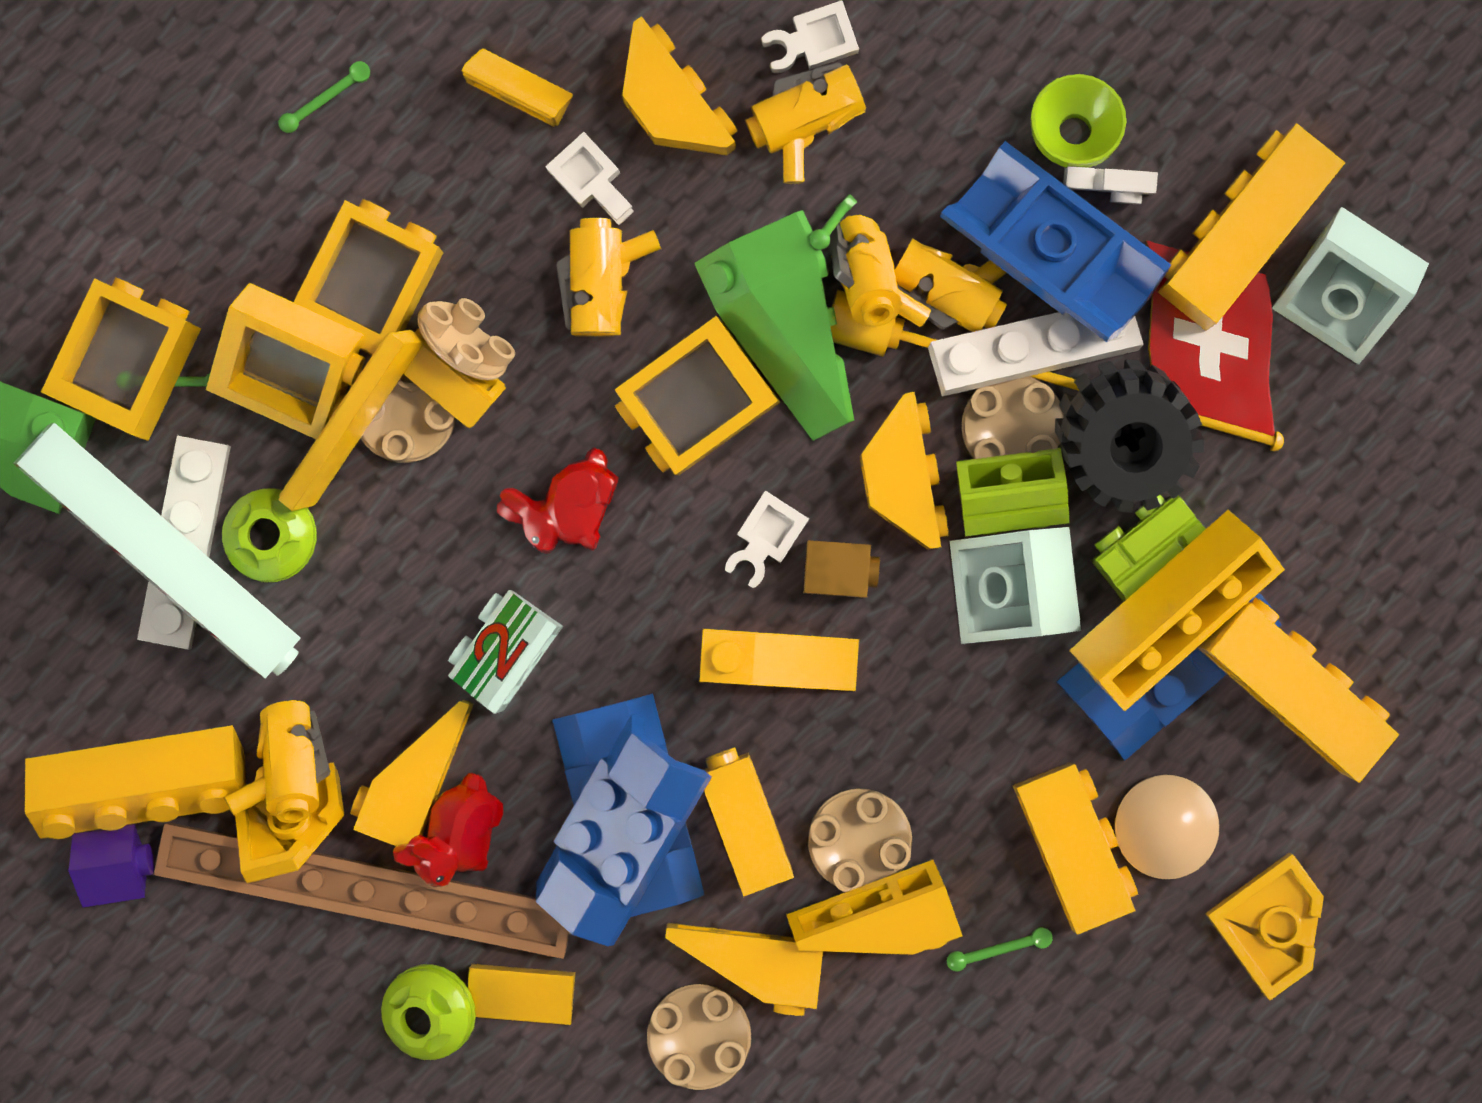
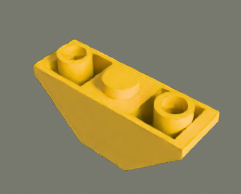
M642 16L635 20L632 27L622 94L626 107L655 145L721 155L730 154L735 150V141L732 135L737 132L731 119L720 106L712 111L702 98L701 94L706 91V87L689 65L681 69L670 55V52L676 48L663 28L658 23L650 28Z
M915 392L905 393L860 455L868 508L924 548L931 550L941 547L940 537L948 536V526L944 506H934L931 486L939 485V474L935 454L925 455L922 434L931 433L926 403L917 404Z

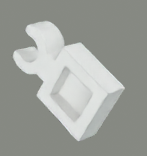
M842 0L794 16L793 24L796 29L794 33L789 34L782 30H773L762 37L763 47L781 44L787 51L784 58L770 63L772 73H782L789 70L794 65L796 59L805 56L809 70L859 52V47Z
M1068 166L1064 168L1063 184L1071 190L1111 192L1110 202L1142 204V195L1156 194L1158 172Z
M765 491L737 534L749 542V545L745 550L734 553L728 559L725 571L731 574L740 561L746 560L751 562L755 567V574L750 579L748 586L755 588L763 580L765 574L764 560L769 555L781 563L809 518Z

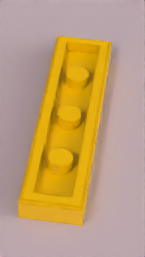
M412 330L386 334L280 493L278 500L291 511L314 506L318 502L424 344V339Z

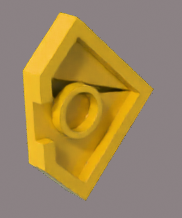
M334 762L329 763V776L318 783V808L309 814L307 819L296 823L282 822L266 810L265 800L235 815L240 868L246 883L298 871L342 819L344 809L340 778Z
M1292 853L1283 856L1205 913L1268 1000H1272L1312 971L1316 950L1314 948L1318 917L1321 918L1324 896Z

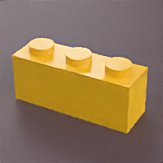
M1068 762L1012 785L1072 931L1078 935L1136 911L1131 901V897L1138 895L1136 885L1127 866L1117 867L1110 849L1117 847L1118 842L1108 819L1105 817L1098 820L1091 800L1098 798V794L1087 769L1078 772L1076 765Z

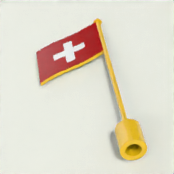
M1145 241L1147 247L1167 262L1179 251V249ZM1258 272L1219 322L1207 331L1158 293L1168 280L1164 277L1153 292L1151 299L1148 344L1150 367L1154 365L1163 370L1171 381L1176 382L1197 411L1202 423L1201 426L1270 445V451L1281 449L1284 444V438L1280 432H1275L1269 388L1273 313L1266 275ZM837 290L832 304L837 324L830 326L833 343L884 357L887 347L896 350L900 340L927 348L932 341H936V339L903 330L905 320L894 317L887 324L877 327L859 324L853 320L846 293ZM1052 372L1030 376L1079 391L1074 383L1076 379Z

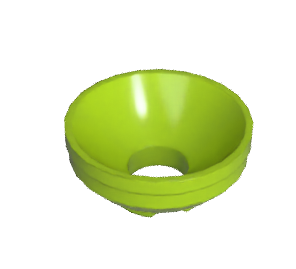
M1083 74L1066 75L1046 85L1038 94L1033 104L1030 118L1035 144L1044 156L1062 167L1089 168L1108 159L1118 148L1124 136L1127 123L1124 105L1116 91L1104 81ZM1069 118H1079L1088 125L1090 137L1081 144L1068 143L1060 134V125Z
M271 488L252 491L241 497L230 508L225 517L222 527V543L225 554L231 564L250 579L261 582H278L289 579L308 564L314 553L317 542V529L308 507L295 511L287 508L278 500L282 490ZM261 519L274 521L280 531L277 544L269 550L256 548L250 540L252 526Z
M421 964L410 967L399 974L387 988L381 1007L382 1022L391 1041L404 1053L421 1060L444 1058L460 1049L469 1039L476 1019L475 1004L465 983L455 973L433 964ZM418 1007L427 1013L431 1021V1027L427 1034H417L408 1027L405 1020L408 1008Z

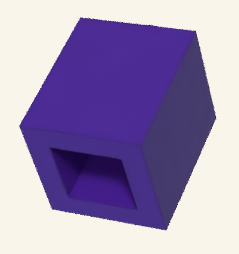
M135 824L126 825L118 830L108 831L101 829L72 835L68 872L82 908L145 898L146 876L153 875L154 860L150 845H142Z

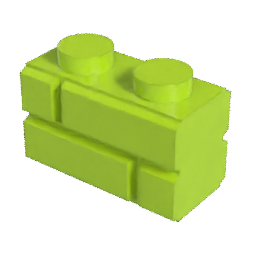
M1061 448L1041 450L1035 453L1025 452L956 461L965 536L990 535L997 532L1035 527L1045 528L1051 525L1070 523L1067 481Z
M1160 494L1157 496L1160 507L1147 511L1144 505H1142L1135 512L1140 519L1139 522L1125 533L1117 526L1094 544L1100 553L1090 561L1123 602L1206 529L1179 495L1174 499L1170 496L1165 500Z

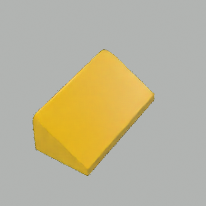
M486 49L479 50L465 63L461 70L468 84L553 127L559 125L573 97L572 93Z
M420 329L416 330L415 333L424 339ZM426 341L404 372L407 378L468 428L473 427L506 389L505 384L498 378L482 380L458 371L441 359Z
M472 964L469 967L468 989L475 1004L476 1017L571 1025L575 972Z

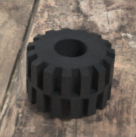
M1125 359L1124 369L1117 370L1111 361L1098 364L1101 375L1090 380L1084 372L1074 381L1079 389L1077 395L1073 397L1064 393L1059 403L1064 413V418H1055V433L1061 443L1058 448H1061L1062 458L1081 490L1087 489L1092 500L1105 507L1109 500H1112L1117 510L1122 512H1133L1134 501H1141L1147 511L1160 507L1157 496L1168 491L1173 499L1184 491L1178 480L1183 474L1194 479L1200 467L1193 457V453L1204 452V437L1197 429V427L1202 425L1198 413L1176 382L1171 381L1163 370L1154 365H1151L1149 370H1145L1139 360ZM1130 424V433L1121 436V428Z

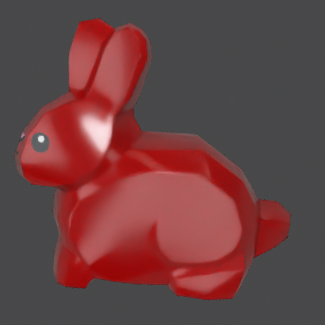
M593 447L587 451L585 459L568 464L552 478L545 500L534 501L515 488H506L500 493L501 501L497 504V513L508 521L522 524L525 537L541 553L550 554L555 549L559 540L567 544H579L586 549L594 551L600 539L598 530L607 505L613 499L619 477L607 468L608 460L605 453Z
M468 773L463 778L461 784L442 793L432 805L428 837L417 835L408 844L396 846L393 850L395 861L406 866H414L415 872L419 877L432 887L448 885L455 872L484 871L489 862L486 857L489 851L492 828L499 826L503 816L502 801L487 791L486 782L481 775Z

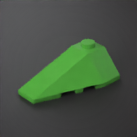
M802 210L735 239L694 264L716 312L814 441L854 421L844 361L835 354L830 326L836 325L837 322L834 307H827L822 283V278L828 276L825 258L821 250H816L810 244V235L813 231Z
M0 381V488L12 497L60 514L63 506L13 463L51 423L59 426L85 449L96 418Z

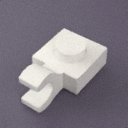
M585 132L580 134L545 166L547 171L582 208L595 198L618 225L634 212L630 203L610 183L620 174L619 169Z

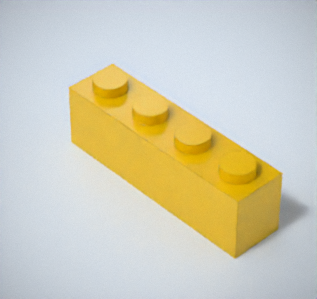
M1297 123L1284 135L1278 130L1274 131L1256 153V155L1263 159L1262 163L1252 175L1244 169L1224 193L1231 199L1220 215L1212 209L1192 234L1199 241L1188 255L1180 249L1169 261L1171 267L1164 276L1168 280L1158 293L1205 331L1219 322L1345 164L1342 159Z
M1227 510L1069 651L1097 684L1126 711L1285 569L1261 537L1231 511Z
M1254 597L1251 602L1244 605L1197 648L1336 770L1360 783L1400 735L1385 722L1390 714L1370 697L1365 695L1360 700L1353 694L1349 688L1354 682L1345 673L1331 663H1328L1325 668L1312 657L1317 649L1297 632L1291 630L1288 635L1274 624L1279 619V615L1263 601Z
M233 725L27 758L25 759V814L40 839L48 837L63 839L72 836L74 833L97 829L112 831L121 829L128 824L140 822H168L176 819L178 816L202 812L210 814L223 813L229 810L224 797L246 786L244 749Z

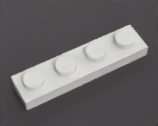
M1057 312L932 341L928 350L943 397L1139 351L1143 346V341L1135 316L1116 338L1105 342L1067 312L1064 315Z
M177 436L161 516L209 557L231 446ZM148 582L137 640L191 649L196 622L153 584Z

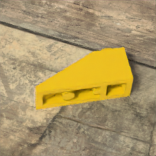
M703 629L699 681L856 691L859 639Z
M466 700L459 701L375 777L370 787L364 785L360 787L350 812L351 815L358 817L353 830L394 846L408 844L414 836H423L430 818L431 807L437 800L474 703Z
M934 860L786 914L799 951L914 955L924 950L940 948L948 941L963 936Z
M674 923L667 924L665 936L667 940L762 1002L774 1004V1012L802 1016L805 1014V1008L817 1009L823 951H799L794 937Z

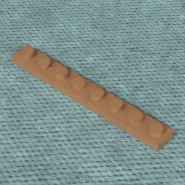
M170 822L164 824L154 875L562 959L565 957L570 934L536 903V897L451 880L446 886L432 887L415 872L313 852L298 871L246 883L240 868L237 836Z

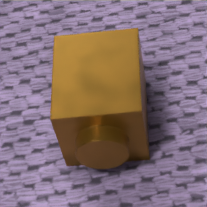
M808 540L803 593L866 598L868 587H878L880 557L870 556L871 545Z

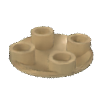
M461 298L457 304L442 301L429 302L418 313V326L428 345L446 363L468 376L482 380L497 379L505 373L508 364L515 356V351L509 342L499 336H489L478 327L485 319V313L472 300Z
M403 374L361 436V439L372 452L386 460L398 463L417 462L435 454L445 445L454 430L456 418Z
M1030 376L978 388L968 400L962 417V435L973 459L1025 452L1035 453L1041 450L1058 448L1061 443L1055 433V418H1064V413L1059 406L1060 401L1049 386Z
M1166 774L1147 778L1129 790L1118 807L1114 821V830L1121 853L1134 868L1154 878L1176 879L1195 872L1210 858L1219 836V819L1212 800L1200 786L1183 777Z
M850 789L832 796L818 809L809 828L808 847L811 859L818 872L839 890L848 892L903 871L911 857L912 832L905 813L891 798L870 789Z
M704 984L684 986L668 994L653 1011L647 1029L648 1050L656 1068L670 1083L694 1090L711 1089L729 1081L744 1065L751 1046L750 1023L742 1006L726 991Z

